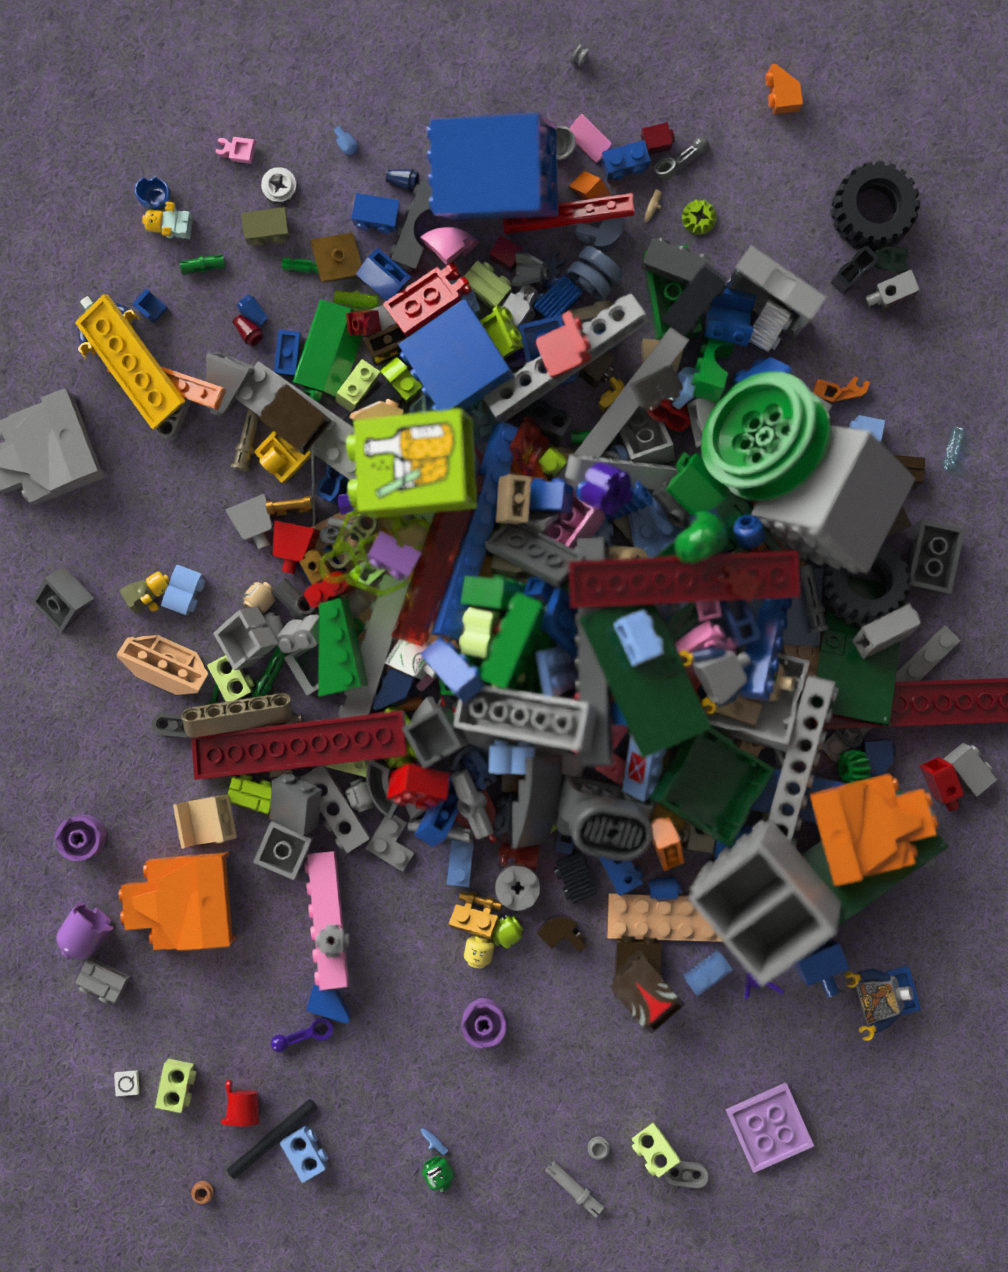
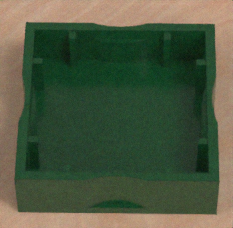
M711 728L682 741L649 798L716 841L731 847L746 821L751 806L760 797L775 769L753 754L739 749L730 739Z

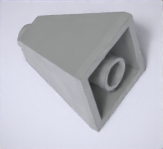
M219 352L207 353L206 382L226 389L219 410L210 408V413L222 417L224 413L229 412L237 401L235 396L253 373V365Z

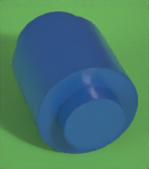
M676 877L654 878L653 881H649L650 899H677L678 895L682 894L681 882L677 881Z

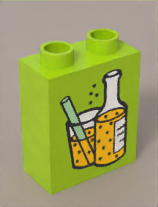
M452 409L354 420L355 435L347 436L346 450L350 462H356V479L349 481L348 496L352 507H358V512L371 518L477 508L473 418L463 410Z

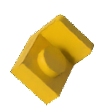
M614 376L609 379V384L614 392L609 390L600 397L601 401H599L598 406L603 412L609 409L625 388L623 382L620 379L616 380Z

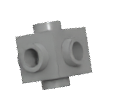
M326 925V929L320 930V934L316 935V947L320 948V953H326V957H340V952H346V947H349V934H346V929H340L339 925ZM331 936L336 940L334 945L328 944V938Z

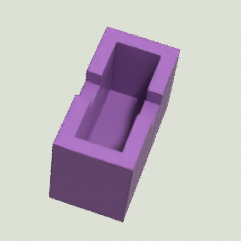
M380 532L367 556V560L370 561L369 564L378 570L383 568L389 571V575L399 581L402 579L407 581L421 552L406 544L402 548L395 544L396 539Z

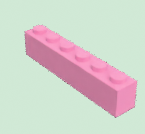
M334 851L307 854L308 860L304 861L305 872L309 873L310 882L306 883L307 894L308 896L311 895L312 904L309 905V916L314 921V927H311V938L315 942L316 935L320 934V930L326 929V925H339L340 929H344L337 854ZM331 936L328 938V944L334 945L336 940ZM316 947L313 950V961L318 964V972H315L316 986H320V990L349 987L346 952H340V957H326V953H320V948Z

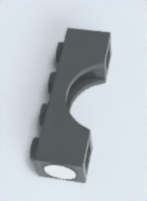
M423 178L420 185L417 184L413 192L414 202L407 207L405 213L407 220L405 225L401 224L397 237H399L398 243L392 246L389 255L391 260L402 269L417 274L424 257V248L416 241L415 230L423 218L433 214L429 206V199L432 197V187L429 186V181Z

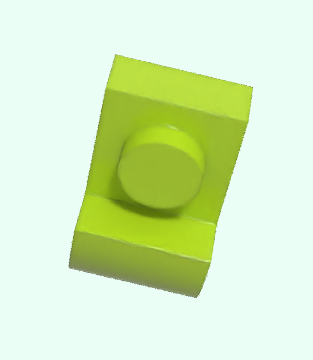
M397 357L380 370L381 376L391 383L406 402H409L417 395L423 387Z

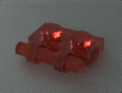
M502 841L501 848L498 849L499 865L507 866L508 859L514 858V866L536 870L540 844L512 849L510 844Z

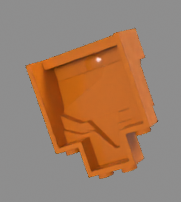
M889 773L811 792L810 797L834 885L837 886L862 880L864 876L915 864L914 858L918 857L916 848L909 841L936 835L935 829L939 828L936 816H931L929 807L933 806L930 794L925 793L923 789H918L896 795L895 791H899L896 777L892 778Z
M229 852L147 860L146 865L143 866L144 877L147 878V881L125 883L119 889V901L123 902V911H121L120 919L121 924L125 926V930L152 928V931H149V942L153 944V950H190L230 946L237 940V937L232 934L226 858L230 856Z

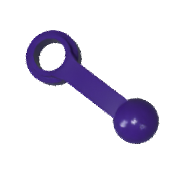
M319 1017L308 1028L286 1036L281 1034L274 1036L271 1040V1047L275 1052L281 1053L289 1045L310 1037H314L319 1041L327 1040L332 1035L333 1025L329 1019ZM323 1022L327 1024L328 1031L325 1034H318L315 1027L318 1023Z

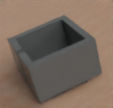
M448 704L439 706L402 728L423 768L432 766L450 754L469 745L462 729L453 727L455 716Z

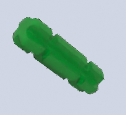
M282 259L281 266L284 271H291L293 269L294 272L312 273L314 271L315 274H319L316 262H312V260Z

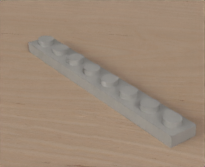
M943 625L896 671L895 682L920 681L961 640L946 625ZM848 728L840 730L841 733L844 731L848 733V742H857L855 739L858 736L857 733L852 734ZM859 728V729L861 730L862 734L864 735V734H866L871 728ZM835 732L822 745V750L834 763L840 759L841 753L851 748L847 747Z

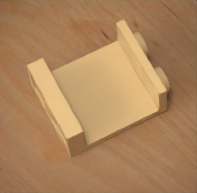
M229 794L173 805L181 849L198 844L219 843L237 838Z

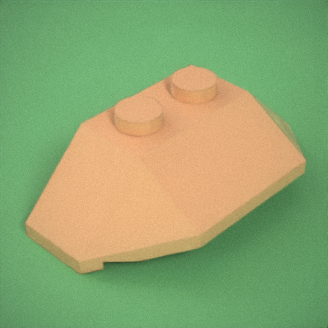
M159 635L137 638L128 637L117 653V657L137 678L175 695L198 693L208 677V672L204 668L197 652Z

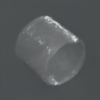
M355 587L344 597L349 598L353 618H358L372 603L368 594L359 587Z

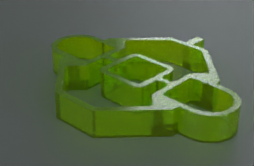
M353 507L355 511L347 513L333 546V551L326 553L320 561V575L329 583H340L346 580L347 584L379 597L405 588L408 579L383 591L358 581L362 572L358 561L363 560L366 568L369 570L375 569L369 564L370 561L367 560L363 545L375 541L379 533L361 539L358 544L360 554L355 555L351 545L341 540L349 520L363 514L358 512V507ZM401 516L385 517L394 521L391 533L393 538L397 540L396 545L403 548L397 532L414 525L425 528L428 533V539L426 542L412 548L420 552V550L425 549L430 544L433 530L427 521L419 518L406 521ZM348 552L355 570L338 577L327 575L323 569L325 561Z

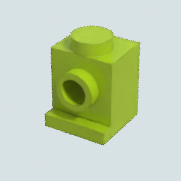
M552 446L538 462L541 466L540 468L546 474L552 475L555 478L568 463V459Z

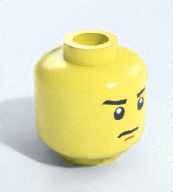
M477 935L469 937L464 951V959L468 962V965L474 968H484L486 965H489L494 952L493 941Z

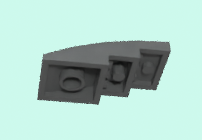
M562 755L526 758V780H519V802H513V848L547 843L559 803L562 782Z

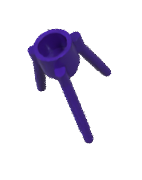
M749 971L746 974L747 982L744 985V998L746 1000L749 999L751 987H761ZM768 981L765 983V985L776 992L784 994V990L772 982Z

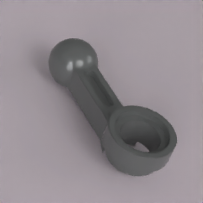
M698 137L694 140L693 145L675 160L669 157L659 160L654 167L657 177L662 180H669L676 173L678 175L682 169L699 155H704L708 152L710 148L709 141L704 137Z

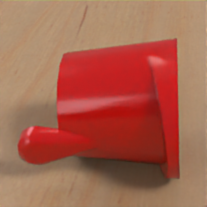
M227 1080L225 1083L228 1097L226 1118L221 1119V1124L230 1126H253L259 1124L258 1092L253 1090L232 1091L233 1081Z

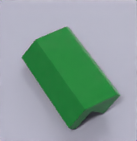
M325 300L319 301L293 383L336 398L338 390L349 377L362 335H349L346 313L355 312V310Z
M698 453L689 459L684 470L672 478L666 489L692 516L699 512L711 510L731 493V490L724 483L717 480L709 472L703 458ZM734 503L720 514V517L728 527L742 516V513ZM727 537L726 546L727 550L730 551L734 545Z

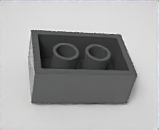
M926 520L915 522L906 562L909 567L906 573L911 574V582L908 585L912 589L939 595L952 594L965 529Z

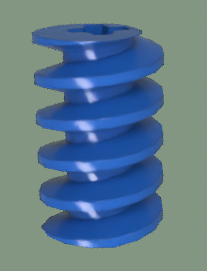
M636 481V489L631 485V490L633 491L631 501L625 503L614 516L604 513L605 517L612 522L615 518L619 519L623 515L627 516L631 512L634 513L639 509L646 508V506H652V496L646 486L642 485L640 481Z

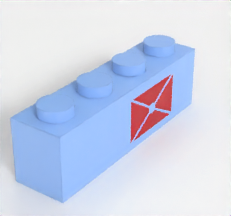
M631 736L622 791L643 802L648 800L659 782V777L663 770L662 759L666 749L642 759Z

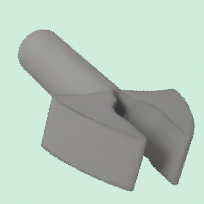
M333 517L328 519L329 526L349 530L355 522ZM363 519L362 525L370 528L369 524ZM353 534L350 539L357 540L359 537Z

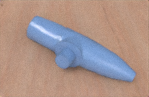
M421 1128L420 1131L430 1143L428 1148L430 1150L433 1148L437 1149L442 1155H445L448 1149L431 1132Z

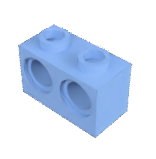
M306 1125L284 1137L280 1143L302 1183L326 1170L328 1164V1156L323 1148L319 1149L316 1143L317 1136L312 1129L309 1130ZM303 1139L306 1142V1146H298L295 1140ZM308 1158H313V1159H315L316 1162H317V1165H316V1166H310V1165H308L307 1162H306V1159H308Z

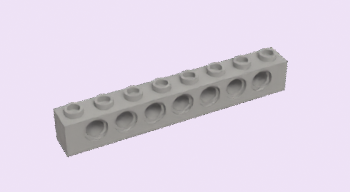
M631 293L619 298L616 304L599 312L597 317L590 322L582 324L584 330L581 331L583 337L587 336L592 349L588 350L592 358L591 361L552 378L548 372L542 374L546 366L542 356L534 361L527 362L520 371L513 373L514 377L484 396L483 399L498 421L506 422L646 325L649 320L645 312ZM625 316L622 321L616 322L618 317ZM601 329H606L603 334L597 335ZM532 380L530 385L524 387L526 381ZM509 393H513L511 398L505 399Z
M812 675L807 676L769 819L777 827L780 825L787 827L789 833L785 836L794 847L797 839L793 838L795 830H800L803 819L799 817L801 808H806L809 797L805 796L806 788H811L814 775L811 774L812 766H817L820 758L817 748L819 744L823 745L826 732L822 731L825 722L829 723L832 710L828 708L830 701H835L838 688L834 687L836 682ZM821 696L824 699V705L822 707H815L812 704V697ZM810 717L815 718L818 721V727L815 729L808 728L806 719ZM808 739L812 743V749L803 750L800 746V741ZM796 761L804 762L806 770L803 772L797 771L794 763ZM789 783H797L800 786V792L792 793L788 788ZM783 805H792L794 813L786 814L783 811Z

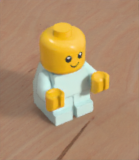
M166 202L165 212L149 209L142 217V223L145 224L147 231L162 232V235L168 238L175 236L190 239L193 217L189 211H177L173 202Z

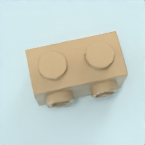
M513 474L499 477L496 522L514 525L528 522L531 477Z

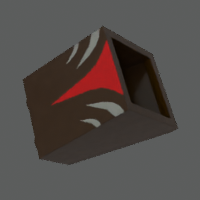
M642 957L641 959H635L629 965L630 969L624 974L619 973L615 976L610 987L641 1026L653 1034L686 1004L645 957Z

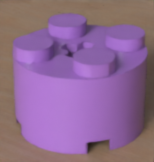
M78 815L62 822L56 831L57 849L63 857L71 861L89 859L103 849L107 831L101 821L94 816ZM78 834L83 835L82 838L84 839V841H79L81 837Z
M479 998L465 1008L462 1015L461 1028L466 1041L476 1048H487L497 1045L502 1040L506 1031V1016L504 1010L497 1002L491 999ZM480 1020H487L488 1026L483 1025V1027H481Z

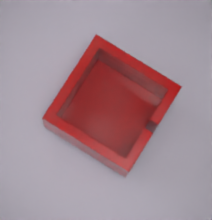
M407 764L390 773L387 799L395 800V804L408 805L409 802L415 805L417 809L427 810L428 807L438 805V803L447 799L450 773Z

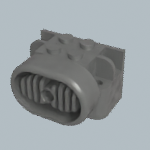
M565 774L561 784L559 803L553 825H557L558 830L562 834L572 836L578 848L586 854L628 861L642 855L652 841L651 821L656 804L650 798L643 802L623 792V787L620 785Z

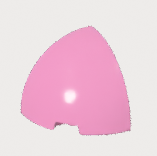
M453 227L437 228L419 237L422 244L430 252L433 250L446 266L460 254L463 257L466 256L480 243L470 233Z

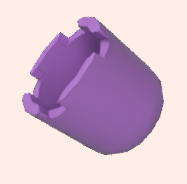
M84 902L75 904L58 930L56 942L66 958L84 960L96 952L113 930V926L109 925L111 919L98 908H95L93 911L87 908V903Z

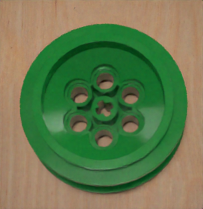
M775 371L759 373L733 386L720 398L712 409L702 434L701 450L703 460L709 472L739 497L752 501L776 499L798 488L816 470L828 446L830 420L827 410L820 399L811 393L796 377Z

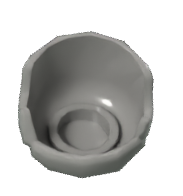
M557 126V160H564L574 152L576 146L575 135L568 127Z

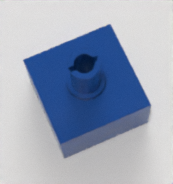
M831 937L794 962L800 979L807 986L821 981L826 997L835 996L840 992L833 976L850 969L839 943Z

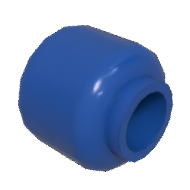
M744 515L735 522L733 531L736 542L740 547L753 549L763 543L765 531L758 517Z

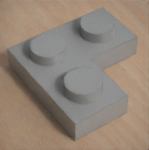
M394 815L391 819L385 816L367 845L366 850L403 872L415 853L396 841L407 821L397 815Z

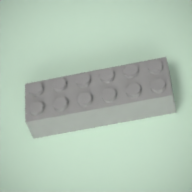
M484 686L465 704L459 699L453 727L589 753L598 707L588 703Z

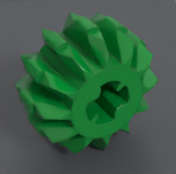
M853 749L840 754V759L837 760V770L839 771L838 778H842V783L848 784L871 777L870 769L872 767L869 766L870 759L866 758V753Z

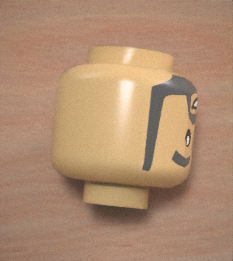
M259 582L253 583L243 594V605L246 608L257 606L261 614H264L276 601L275 595L271 593L274 588L267 582L263 584Z

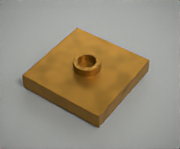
M353 232L311 239L310 244L321 283L358 277L356 273L362 266Z

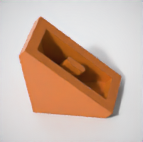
M583 171L569 185V188L582 200L612 196L601 178L586 171Z

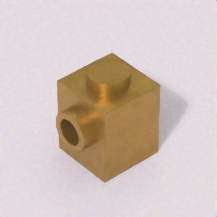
M313 549L304 555L305 559L300 561L312 585L322 583L326 576L337 572L330 564L325 550L317 551Z

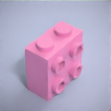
M710 620L705 621L673 643L678 653L682 650H687L692 654L696 650L722 648L738 656L736 650L738 646H734L731 637L728 638L720 625H715ZM686 656L680 657L682 661L688 660ZM693 660V661H691V663H690L688 666H686V667H687L695 676L698 677V675H697V673H696V671H695V669H694V667H693V665H692V664L695 663L694 660Z

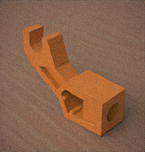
M854 377L846 387L840 388L838 384L818 379L815 382L812 393L827 403L832 404L860 398L867 392L870 382L865 381L863 387H858L856 384L858 377ZM827 388L830 391L834 390L835 394L832 398L824 395Z

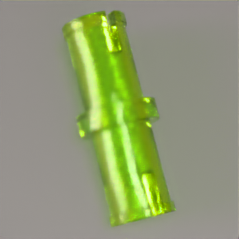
M335 290L333 301L335 304L352 305L353 308H358L359 306L376 308L379 305V295L363 294L356 290L354 292Z

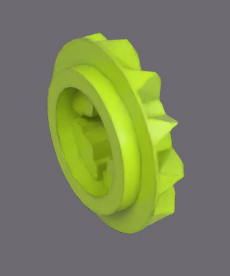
M696 199L688 203L684 208L682 223L689 232L702 235L708 233L714 227L717 212H715L713 205L707 203L706 200ZM701 209H703L702 216L705 217V219H701L697 225V217L694 216V214H698V212Z

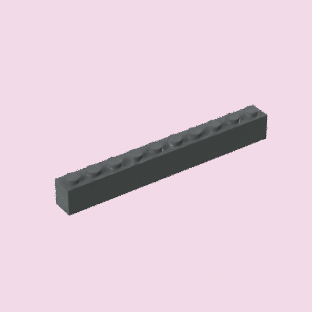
M604 537L577 539V546L574 547V550L585 555V561L609 560V542ZM609 606L578 607V612L575 613V623L578 626L575 643L576 647L579 648V657H576L577 671L579 670L576 690L579 693V702L598 707L589 753L577 751V759L580 761V765L585 767L613 766L612 692L580 624L579 618Z

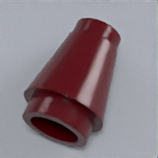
M242 314L237 315L233 319L232 323L245 344L253 347L261 342L264 337L261 328Z

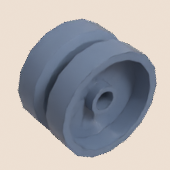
M585 246L578 255L580 262H573L567 269V275L587 294L597 300L605 301L611 293L610 285H617L623 277V272L607 255L594 247Z

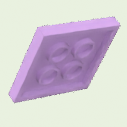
M786 1082L725 1109L753 1173L814 1147Z

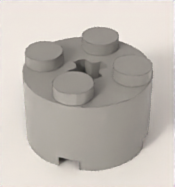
M513 863L500 871L496 879V895L502 905L511 910L519 911L533 906L538 899L540 893L539 879L535 871L528 865ZM516 882H520V885L524 886V888H520L519 892H516L515 888L511 887Z

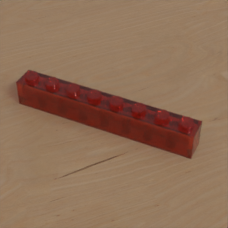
M475 474L477 497L482 490L484 477ZM474 509L435 512L392 631V637L423 647L424 643L429 639V629L437 616L439 601L444 596L445 584L452 574L454 559L459 554V545L462 537L467 532V523Z

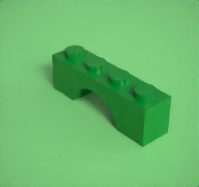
M703 336V340L706 343L703 342L700 348L699 355L702 358L699 357L696 363L695 370L698 373H694L691 385L694 386L692 395L717 403L723 392L728 372L717 364L716 359L729 358L735 343Z

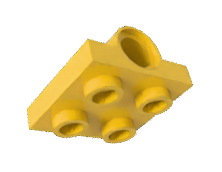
M274 431L254 451L260 458V464L268 472L274 474L283 484L312 457L310 451L303 455Z

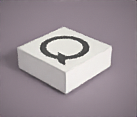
M138 1070L116 1072L114 1074L116 1096L138 1095L140 1093Z

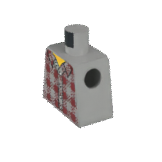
M911 269L878 284L875 289L876 292L866 296L865 299L869 309L881 305L882 309L885 310L915 298L920 289ZM890 291L893 293V296H888L885 292Z

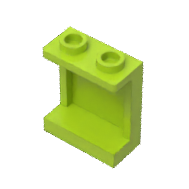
M495 306L493 308L494 312L480 320V322L505 359L523 348L524 345L521 341L522 335L513 323L511 311L507 307Z

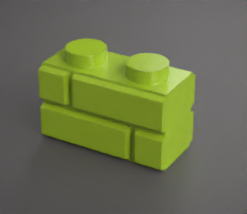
M248 774L233 776L228 791L230 803L270 814L272 782L261 779L260 782L253 781V776Z

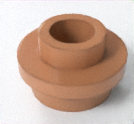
M206 1181L196 1183L191 1191L193 1200L198 1204H207L214 1195L213 1186ZM205 1189L207 1194L202 1196L199 1190Z

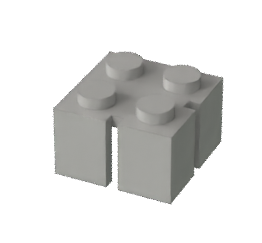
M257 606L239 609L213 633L234 670L252 667L264 657V654H267L278 645L271 629L264 626L267 622Z

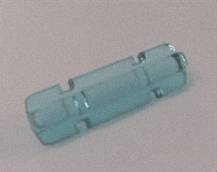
M961 427L952 428L950 435L952 438L949 439L946 458H944L942 463L943 468L950 470L955 468L957 462L955 458H958L962 444L961 439L964 437L965 429Z

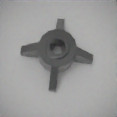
M516 251L515 255L518 264L512 285L522 288L524 285L529 284L536 288L544 284L550 276V268L546 262L540 261L526 252Z

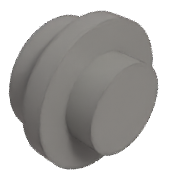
M594 1137L588 1143V1153L592 1158L601 1160L609 1154L610 1146L605 1138Z

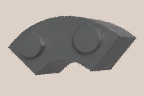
M384 759L370 760L366 773L369 795L376 807L391 819L401 807V805L395 804V800L387 799L390 773L395 771L396 768L390 769Z

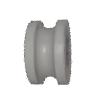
M579 44L572 56L571 63H577L578 67L581 68L589 54V49L586 48L584 50L582 45Z

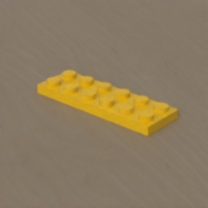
M103 294L75 322L152 429H157L186 402L108 294Z

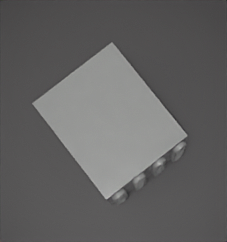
M830 426V437L826 452L812 475L798 488L784 496L767 501H758L751 515L758 517L763 527L770 531L772 537L780 540L784 548L798 551V559L801 561L808 559L818 565L825 563L836 569H840V567L846 568L853 573L858 571L868 573L915 478L870 431Z
M771 819L765 823L763 820L757 823L752 828L753 832L748 836L743 834L735 841L736 845L733 848H725L718 854L719 858L716 861L712 862L710 860L701 867L702 871L697 875L698 878L694 881L695 885L690 889L692 893L689 897L690 902L761 986L833 935L836 931L841 901Z

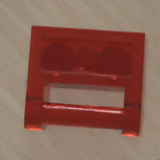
M533 417L524 418L509 447L524 475L532 477L535 474L536 465L550 442L548 438L542 435Z

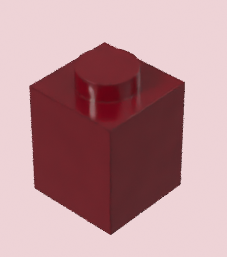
M668 122L642 128L641 140H645L649 155L671 150L672 144L675 142L673 129H669Z
M500 235L489 253V259L512 273L518 264L515 253L516 251L523 252V248Z

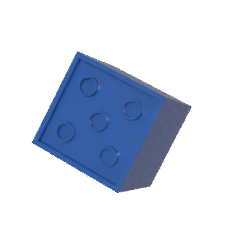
M539 113L430 119V126L427 127V136L431 142V150H428V161L431 164L429 186L432 187V197L429 199L430 210L433 211V215L456 221L558 216L556 124Z

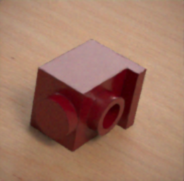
M360 310L346 313L349 335H370L381 331L378 310Z

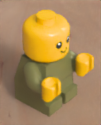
M156 572L147 577L146 581L130 583L119 591L128 607L135 614L141 612L140 609L146 605L152 612H155L159 607L156 602H153V599L166 592L170 579L166 574L163 575L161 572Z

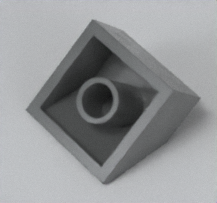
M62 567L44 579L32 602L62 633L88 609L94 598L77 581L72 573L65 567Z

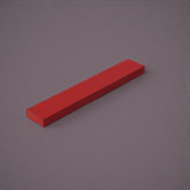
M633 193L560 203L558 204V216L503 219L505 234L635 216Z

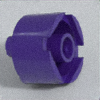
M602 462L594 464L585 475L587 481L585 485H581L580 490L581 499L584 503L611 516H614L633 497L630 474Z

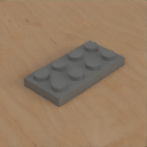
M523 523L518 525L505 524L485 541V549L556 587H559L569 577V561H585V555Z

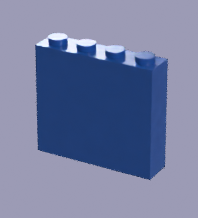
M465 299L398 344L402 350L400 356L406 364L410 363L413 368L410 371L417 382H422L424 386L421 388L422 392L428 400L431 398L435 403L432 406L434 411L452 409L464 411L514 377L504 358Z

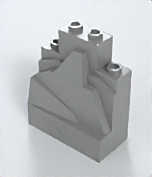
M66 388L41 397V403L0 420V437L3 441L5 440V442L0 443V494L23 487L24 489H21L25 501L37 505L108 477L107 472L103 471L100 467L75 402L78 400V397Z

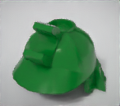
M709 512L696 513L698 519L694 520L691 527L676 539L675 549L682 562H699L724 549L728 535L724 523L716 515Z

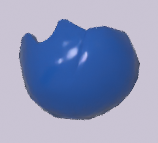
M156 176L152 179L142 177L135 185L134 193L139 203L146 209L158 210L164 208L166 202L170 201V188L165 181L158 179Z

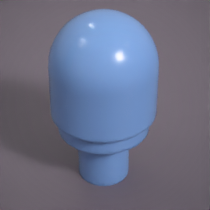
M341 126L336 127L333 131L338 137L336 140L337 145L344 154L354 155L358 150L357 141L352 134L344 132Z

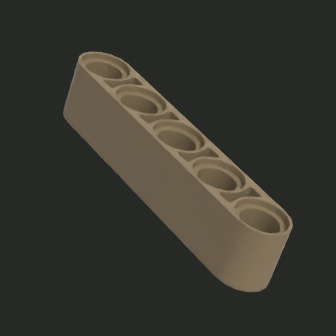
M279 693L192 707L184 710L181 717L186 735L189 737H200L285 723L293 718V710L289 695Z

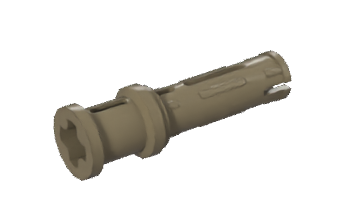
M249 408L240 443L235 446L236 455L234 463L230 466L235 470L250 472L249 463L251 455L254 454L252 446L259 422L258 418L260 417Z

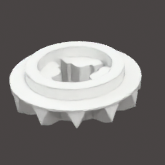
M276 167L265 173L261 186L264 195L272 202L283 203L291 199V196L296 192L297 183L294 175L289 170ZM282 179V183L286 188H280L276 193V187L273 183H279Z

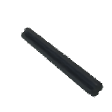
M308 1099L229 1166L227 1169L229 1176L233 1179L240 1176L317 1110L316 1103L312 1099Z

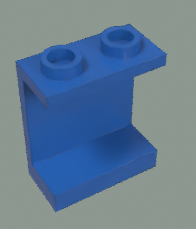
M726 288L720 297L715 296L711 301L713 306L706 314L704 336L747 346L754 331V327L750 326V315L756 302V295Z

